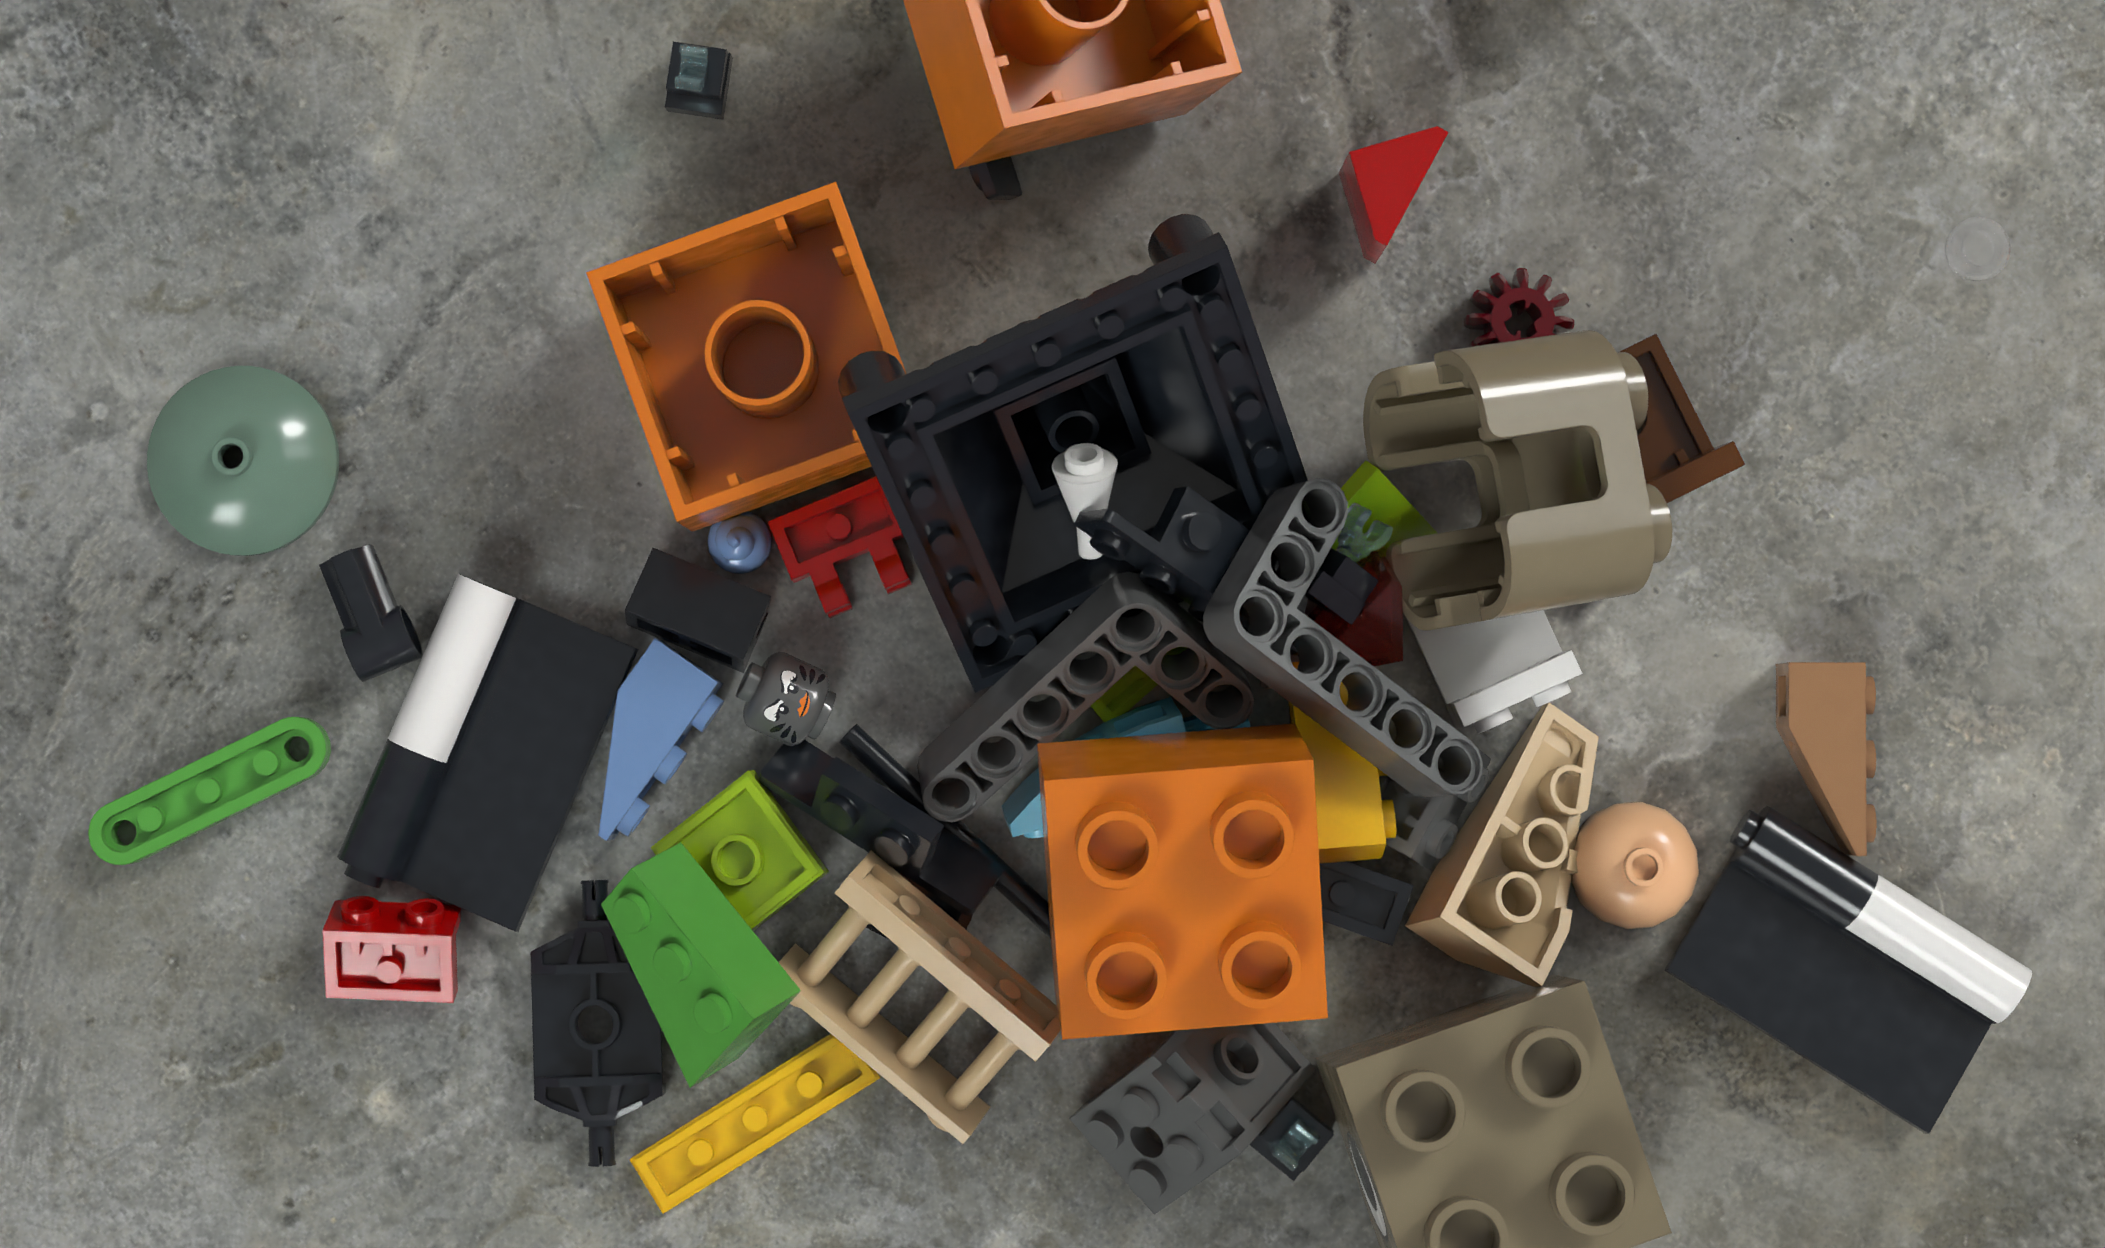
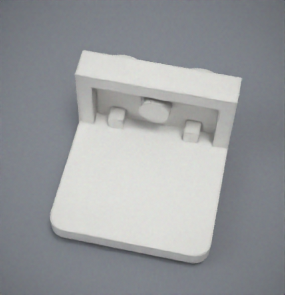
M1544 610L1429 631L1416 628L1407 619L1456 728L1466 727L1473 723L1478 734L1511 720L1513 717L1508 707L1532 697L1535 706L1539 707L1572 692L1567 680L1582 674L1572 650L1562 652Z

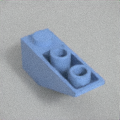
M654 638L617 691L598 836L606 841L614 840L619 832L627 837L633 833L650 808V805L642 800L656 779L666 784L672 778L687 756V753L679 748L693 727L703 732L724 703V700L716 696L724 683L657 638Z

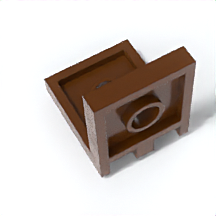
M1657 334L1620 351L1631 354L1638 361L1646 379L1648 410L1642 429L1637 436L1646 483L1655 486L1663 495L1666 503L1745 465L1734 441L1713 447Z

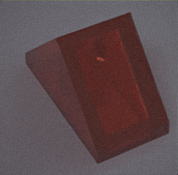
M1373 545L1357 564L1379 580V582L1365 601L1366 605L1354 623L1350 625L1321 609L1319 606H1316L1308 617L1375 667L1403 661L1402 585L1383 551Z

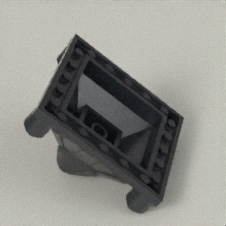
M1180 214L1170 217L1159 224L1151 234L1148 243L1149 257L1154 265L1142 273L1130 275L1094 291L1086 298L1076 299L1046 312L1037 319L1021 322L1015 327L987 338L977 346H969L937 360L927 368L917 369L905 374L902 365L895 356L884 351H869L861 353L848 361L841 370L838 385L842 401L975 693L999 681L1108 579L1124 572L1141 573L1139 569L1125 560H1115L1105 555L1091 560L1080 557L1078 553L1077 528L1074 525L1052 471V463L1055 458L1069 447L1080 443H1091L1111 452L1116 457L1118 465L1107 509L1115 511L1150 536L1174 488L1190 487L1251 530L1267 500L1276 490L1308 480L1228 246L1219 232L1213 234L1206 221L1196 215ZM1303 500L1302 513L1306 521L1310 523V509ZM1167 594L1176 603L1184 601L1175 594ZM1134 608L1127 610L1120 617L1136 616L1143 609Z

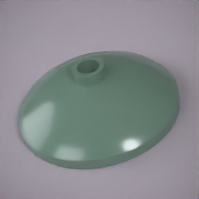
M231 366L212 370L191 380L180 388L166 403L157 417L150 435L147 450V472L151 491L158 507L179 533L195 544L211 551L235 556H253L273 552L293 543L316 524L325 512L335 491L339 473V449L336 434L327 413L307 389L289 377L273 370L255 366ZM231 446H239L243 452V460L238 467L228 469L224 464V453Z

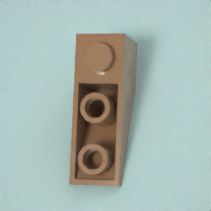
M1786 662L1776 664V728L1841 852L1852 856H1867V843L1874 842L1877 828L1875 807L1873 804H1867L1866 778H1873L1876 771L1875 744L1873 740H1866V714H1873L1876 704L1874 678L1866 676V662Z

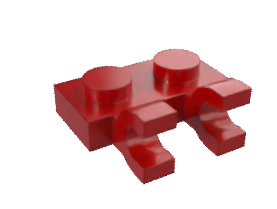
M877 476L767 521L791 580L795 583L811 576L823 609L829 618L853 609L835 566L870 552L888 594L912 585L894 544V541L904 538Z

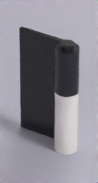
M458 574L337 856L348 864L344 874L375 888H380L384 879L403 882L503 927L519 932L615 706L617 691L626 680L638 649L498 589Z
M1766 806L1759 814L1749 810L1742 817L1730 838V842L1737 846L1664 971L1925 1134H1930L1991 1024H1998L2004 1021L2024 996L2032 977V970L1771 807Z

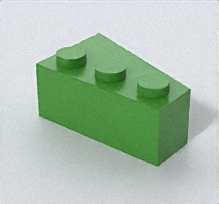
M681 842L631 868L601 903L690 1088L737 1060L801 992L800 988Z

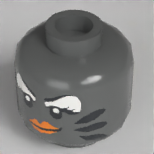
M776 652L768 657L762 666L751 662L739 684L736 697L746 701L743 709V718L749 728L786 745L794 746L800 744L806 737L814 740L817 739L833 709L836 693L829 691V678L825 671L785 652Z

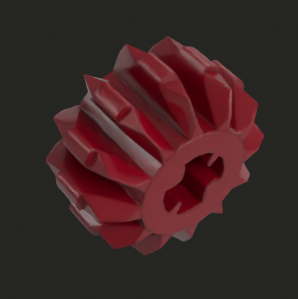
M1518 268L1514 272L1512 289L1505 277L1500 273L1492 275L1489 278V285L1493 295L1485 291L1476 290L1470 298L1472 303L1484 313L1467 315L1464 318V326L1469 329L1484 330V334L1475 338L1469 344V347L1555 335L1552 332L1564 333L1571 331L1574 328V319L1565 316H1555L1554 313L1569 302L1567 294H1558L1551 300H1548L1543 295L1552 283V278L1548 275H1543L1535 283L1533 289L1528 288L1529 275L1526 268ZM1511 308H1518L1517 316H1520L1525 311L1532 318L1533 323L1526 329L1527 338H1520V330L1512 335L1506 329L1505 323L1512 317Z

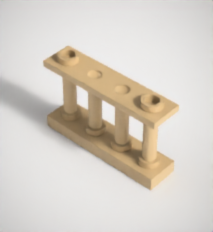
M871 850L835 891V894L847 903L849 908L813 952L809 955L795 943L779 961V964L801 990L790 1004L805 1011L923 1110L937 1128L949 1132L959 1142L964 1144L990 1109V1106L980 1099L978 1094L1017 1050H1022L1036 1062L1061 1030L1057 1005ZM872 924L896 944L898 950L861 995L858 996L829 971L867 925ZM918 966H922L946 986L948 992L914 1032L907 1037L880 1015L879 1012ZM972 1008L995 1027L998 1033L957 1079L928 1054L966 1009Z

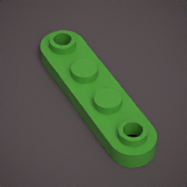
M305 717L281 719L104 805L91 819L88 830L90 845L99 858L110 864L127 865L140 862L318 775L325 768L330 758L331 743L325 729L312 719ZM299 736L303 737L309 744V753L301 761L295 760L289 752L290 743ZM125 820L130 821L136 828V837L129 845L121 842L117 834L119 825Z

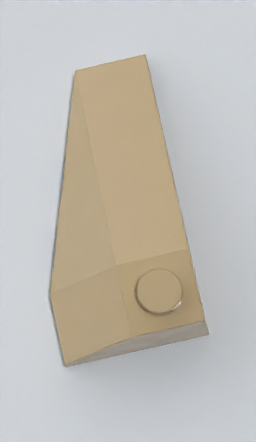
M1550 702L1542 705L1457 834L1453 846L1441 858L1432 872L1405 926L1457 961L1536 988L1543 986L1570 931L1573 910L1567 909L1572 874L1578 873L1576 861L1578 851L1574 849L1578 837L1581 813L1588 810L1599 737Z

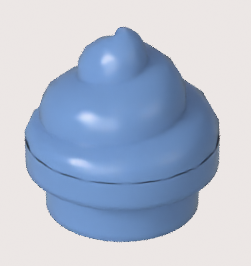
M748 511L713 524L708 534L707 544L712 559L719 567L730 573L745 574L758 569L764 564L771 551L772 538L766 523L759 516Z

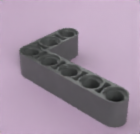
M1315 478L1276 490L1267 500L1206 606L1203 615V628L1207 638L1215 647L1410 793L1420 798L1465 794L1473 790L1479 783L1483 772L1482 757L1474 743L1297 609L1345 524L1348 515V502L1344 492L1336 483L1326 478ZM1303 500L1310 509V523L1306 521L1302 513ZM1272 552L1280 563L1279 577L1276 576L1271 567ZM1241 606H1243L1249 616L1250 626L1248 632H1246L1240 622L1239 612ZM1292 644L1299 655L1297 669L1293 666L1290 659ZM1341 682L1345 685L1348 692L1346 706L1340 697ZM1390 720L1394 722L1396 727L1395 742H1393L1389 734ZM1439 756L1444 764L1443 778L1438 771Z
M1124 572L1116 574L1100 586L923 750L918 759L917 769L924 807L932 817L944 822L960 821L973 814L1038 754V743H1051L1135 665L1206 725L1215 729L1237 727L1246 721L1252 713L1254 706L1253 694L1245 670L1241 665L1215 647L1207 638L1203 625L1166 593L1149 587L1139 578L1140 573ZM1134 608L1143 609L1136 616L1120 617L1127 610ZM1187 647L1180 654L1166 655L1173 648ZM1083 652H1097L1088 659H1074V657ZM1230 685L1223 691L1210 692L1217 686ZM1035 695H1050L1049 697L1041 701H1028ZM994 736L1005 737V738L1001 739V740L998 741V742H993V743L983 742L984 740L988 739L989 737H994ZM947 778L958 779L957 781L949 784L938 783L943 779Z

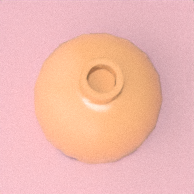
M1643 802L1614 804L1592 814L1578 831L1574 849L1578 851L1576 858L1578 873L1572 874L1571 883L1576 890L1575 894L1581 905L1600 921L1625 929L1654 927L1675 916L1692 896L1699 874L1697 849L1685 826L1665 809Z

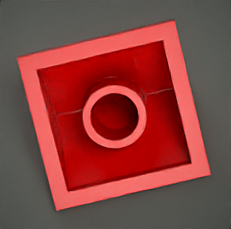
M1435 126L1348 153L1339 171V176L1365 259L1375 264L1387 247L1448 135V131Z

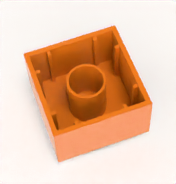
M903 0L954 169L1185 115L1242 73L1220 0Z
M836 182L586 272L675 519L679 524L693 532L872 466L842 401L838 385L841 370L848 361L861 353L869 351L887 352L897 358L904 371L905 368Z
M1296 724L1037 744L1054 990L1062 1040L1328 1018L1314 759Z

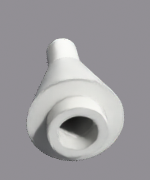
M1080 443L1069 447L1065 452L1058 455L1052 463V471L1074 523L1080 512L1107 509L1118 465L1116 457L1111 452L1091 443ZM1077 528L1078 553L1080 557L1090 560L1101 557L1103 554L1096 551L1090 545L1091 537Z

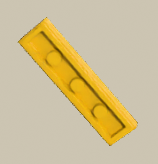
M830 1033L637 1153L629 1160L662 1214L879 1080L882 1076Z

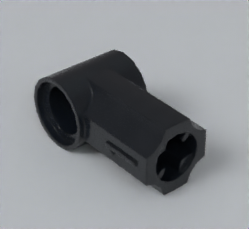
M368 544L350 549L319 564L344 626L340 630V635L345 652L356 675L362 682L423 657L422 647L413 623L404 607L397 605L373 545Z

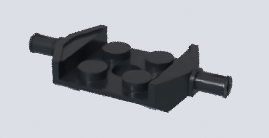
M582 880L584 920L578 921V928L530 952L534 1100L550 1109L583 1120V1127H589L588 1166L599 1167L602 1164L601 1147L603 1166L616 1165L613 1126L617 1125V1118L650 1103L666 1093V1083H663L661 1027L601 906V903L608 896L609 880H595L596 899L594 895V880ZM588 1006H600L607 1010L612 1017V1033L603 1042H591L584 1038L579 1031V1016Z

